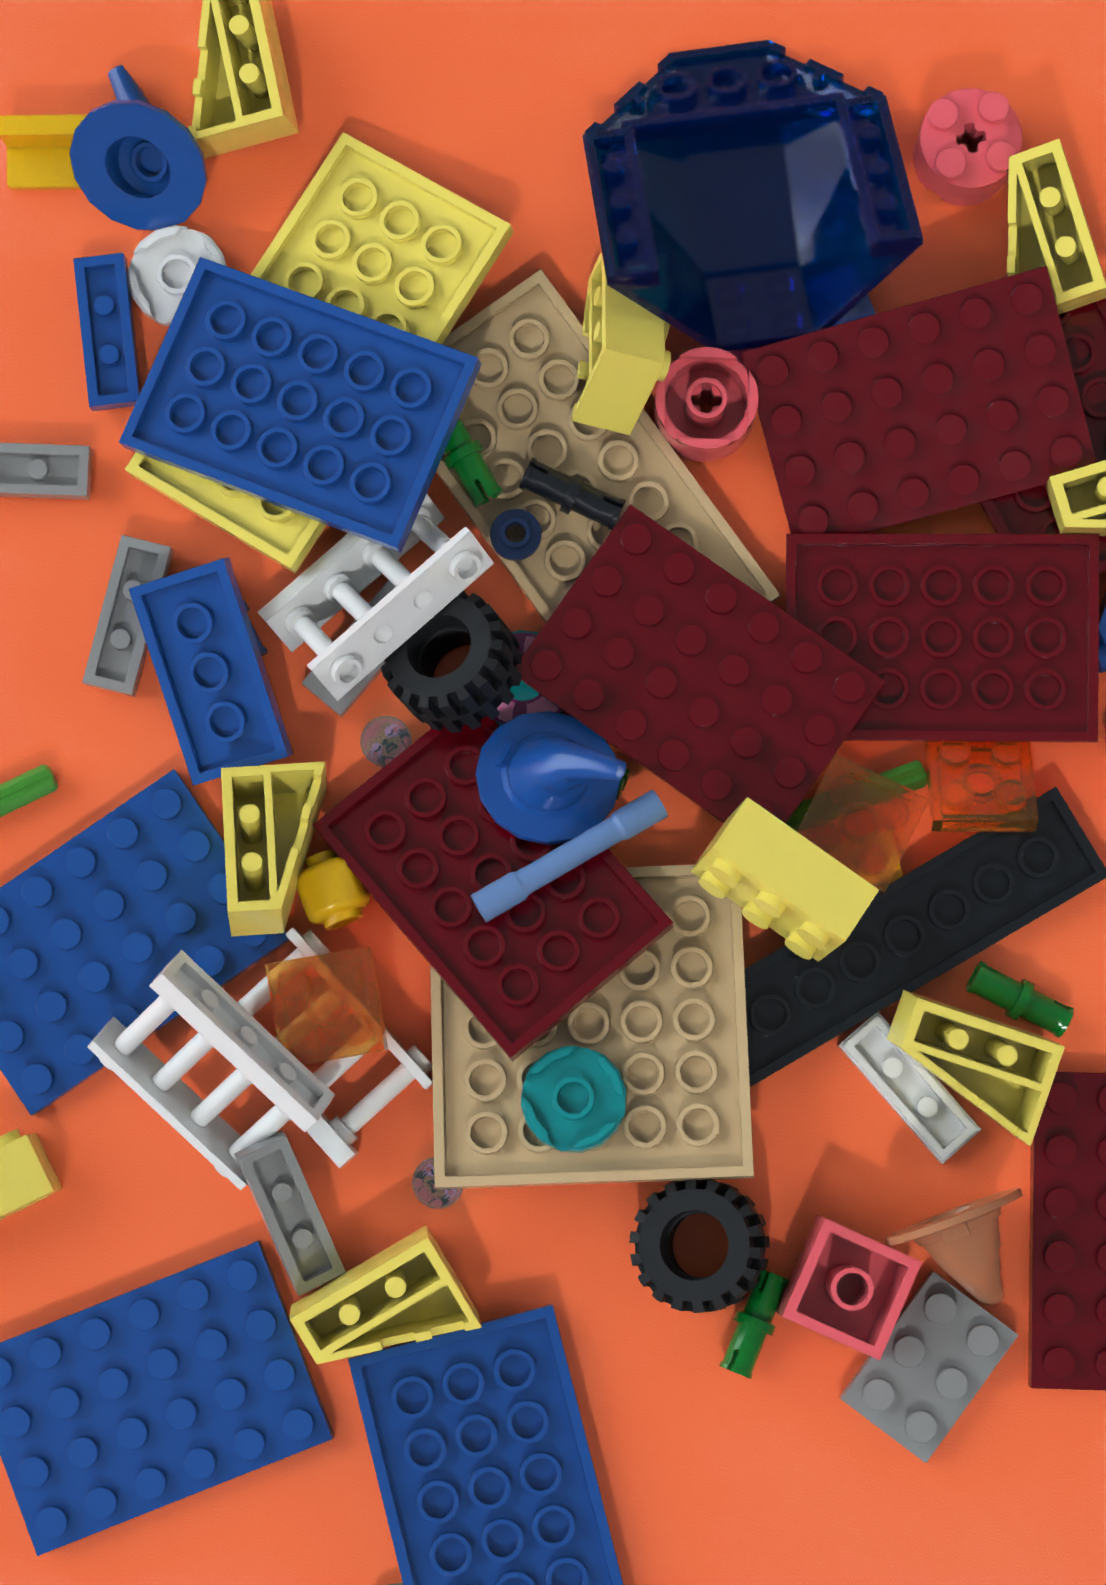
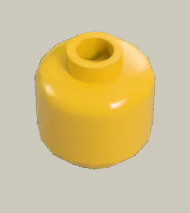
M326 850L307 858L305 862L308 868L299 874L297 891L308 920L313 924H324L325 930H334L363 918L362 910L369 904L370 894L349 869L346 861L337 857L333 850Z

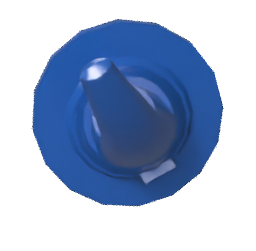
M116 66L109 71L108 77L117 100L91 109L74 131L69 153L74 178L92 205L111 220L136 230H158L185 222L201 204L208 179L204 154L190 130L168 111L151 105L142 89L124 66Z
M544 711L521 714L499 726L481 748L475 776L480 801L496 824L519 839L552 845L566 843L608 817L615 807L620 780L624 776L627 766L625 761L616 758L604 738L572 716Z

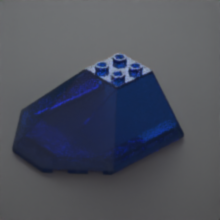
M771 40L669 53L657 64L658 72L645 84L640 81L636 83L614 104V113L602 124L594 122L582 135L607 285L706 347H714L726 351L756 348L831 327L923 244V235L886 95L871 86H868L864 91L844 82V74L812 59H809L804 64L786 56V47Z

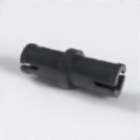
M533 457L519 485V488L522 490H528L560 505L559 511L569 515L570 511H573L608 527L611 531L626 502L622 498L619 499L584 483L586 477L576 473L573 478L537 461Z

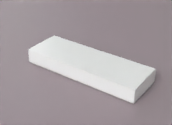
M877 1012L864 1021L837 1046L933 1156L943 1164L982 1129L931 1072L887 1040L891 1026Z

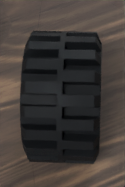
M462 591L384 660L386 663L381 666L383 677L389 682L387 686L419 721L422 723L426 722L430 728L441 731L445 726L450 733H458L462 731L465 724L471 730L481 727V719L488 716L493 720L501 714L497 708L502 702L507 705L510 704L514 698L510 689L512 686H520L522 675L515 666L516 664H522L521 657L523 655L517 649L520 645L516 637L493 608L486 604L478 595L472 593L468 596L465 591ZM470 645L466 659L456 670L441 677H434L438 663L447 653L455 648Z
M709 1179L674 1181L665 1185V1189L660 1193L654 1192L646 1200L649 1203L646 1209L638 1211L634 1219L639 1222L636 1231H631L629 1243H635V1254H630L632 1266L639 1267L641 1275L637 1278L643 1287L649 1286L653 1291L651 1296L659 1302L670 1304L672 1309L691 1311L693 1313L726 1309L725 1307L737 1304L745 1299L744 1295L749 1290H754L760 1282L758 1279L761 1270H766L769 1260L765 1258L766 1248H770V1239L764 1233L763 1226L766 1225L763 1215L758 1214L754 1209L756 1204L748 1196L738 1192L739 1189L730 1184ZM698 1213L715 1217L722 1224L728 1238V1253L725 1262L716 1273L707 1277L688 1275L678 1265L673 1253V1238L677 1227L685 1218Z

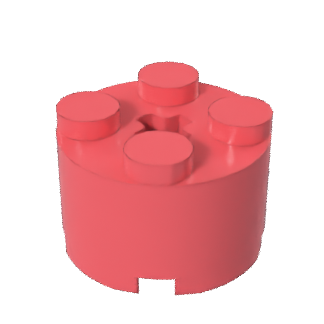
M964 88L952 91L931 104L923 119L913 150V164L916 175L927 190L929 188L935 194L942 197V201L951 205L971 206L989 200L1003 187L1008 180L1009 156L1021 152L1023 138L1021 124L1016 113L1009 105L1008 99L999 92H990L978 88ZM959 143H968L969 147L975 148L976 150L974 153L968 152L967 146Z
M699 347L688 350L670 364L665 380L657 382L654 401L655 425L676 454L686 459L710 462L725 458L741 448L752 430L759 401L758 387L751 372L749 371L748 378L746 367L730 352L714 347ZM701 397L710 398V405L712 406L710 413L701 412L700 406H698Z

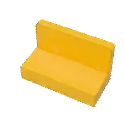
M87 114L0 115V138L7 148L8 187L11 190L81 189L74 178L69 153L74 131Z

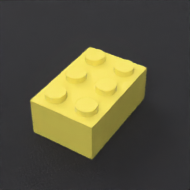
M749 797L722 824L691 870L693 874L700 878L698 880L699 884L708 893L721 899L729 898L743 908L741 911L742 915L749 922L762 929L770 927L786 939L784 943L793 953L807 960L814 958L818 962L847 940L879 891L875 886Z

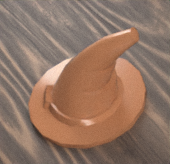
M1017 1187L934 1215L892 1233L886 1237L887 1243L893 1246L914 1241L919 1246H923L938 1265L974 1298L986 1305L997 1304L1004 1299L1000 1278L999 1249L1001 1241L998 1216L1001 1215L1002 1206L1023 1196L1022 1191Z

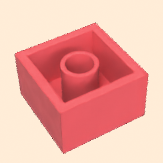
M816 1215L776 1312L786 1319L880 1360L922 1261L820 1215Z

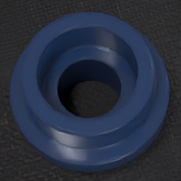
M510 509L504 511L492 523L490 529L491 544L494 550L507 560H525L537 551L541 543L542 533L540 524L531 513L525 510ZM511 526H520L525 530L526 535L522 541L511 542L507 539L506 532Z

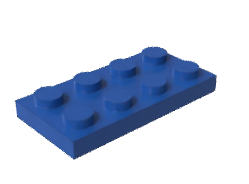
M230 558L219 559L129 588L193 786L220 778L221 768L259 766L292 755L293 751Z

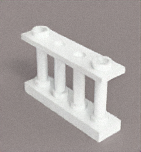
M428 494L425 496L401 553L347 533L257 612L291 652L305 642L318 655L307 666L337 701L494 564L466 526L451 539L437 527L445 517ZM422 540L435 553L411 573L398 559ZM383 574L395 588L372 607L359 593ZM344 608L357 622L333 642L322 631L321 627Z
M292 927L285 935L297 948L242 997L238 1003L251 1016H254L308 965L312 964L331 987L275 1038L291 1052L346 1002L365 1022L366 1026L313 1074L329 1088L380 1040L401 1062L396 1069L342 1118L336 1115L330 1121L323 1113L319 1120L306 1131L331 1160L341 1168L359 1153L352 1145L358 1139L355 1133L414 1079L425 1090L433 1085L432 1078L429 1076V1073L432 1071V1063L415 1045L407 1051L324 960L330 951L311 930L302 935L297 929Z
M181 950L149 985L159 997L127 1028L113 1017L87 1047L99 1058L106 1068L119 1076L212 1163L220 1175L228 1178L241 1191L247 1185V1182L234 1153L273 1136L289 1120H292L302 1131L306 1132L319 1120L335 1094ZM176 1011L198 1033L164 1064L142 1042ZM214 1047L237 1069L202 1100L180 1078ZM254 1084L275 1105L241 1136L218 1114L247 1087Z

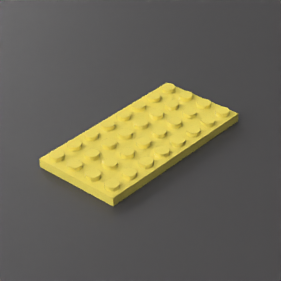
M343 132L251 275L443 344L513 235L514 230L508 222ZM136 452L125 468L132 477L295 574L326 527V524Z

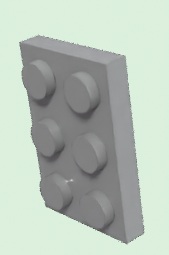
M931 1270L902 1309L881 1359L877 1360L868 1356L839 1398L923 1462L927 1463L1018 1337V1334Z

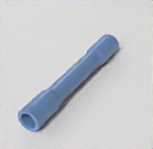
M652 789L614 811L606 820L520 870L504 875L470 896L487 923L526 900L534 891L618 842L628 840L668 817L667 811L658 795Z

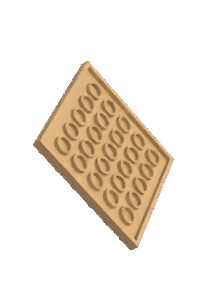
M695 864L625 867L673 921L674 928L513 1062L430 966L435 1188L442 1190L754 1178L742 907L727 897L724 899L717 898L703 889L698 882L700 878L691 872ZM564 1046H580V1048H588L605 1055L619 1070L627 1092L626 1114L617 1132L602 1146L583 1153L560 1152L542 1143L528 1127L521 1108L522 1086L530 1067L545 1053Z

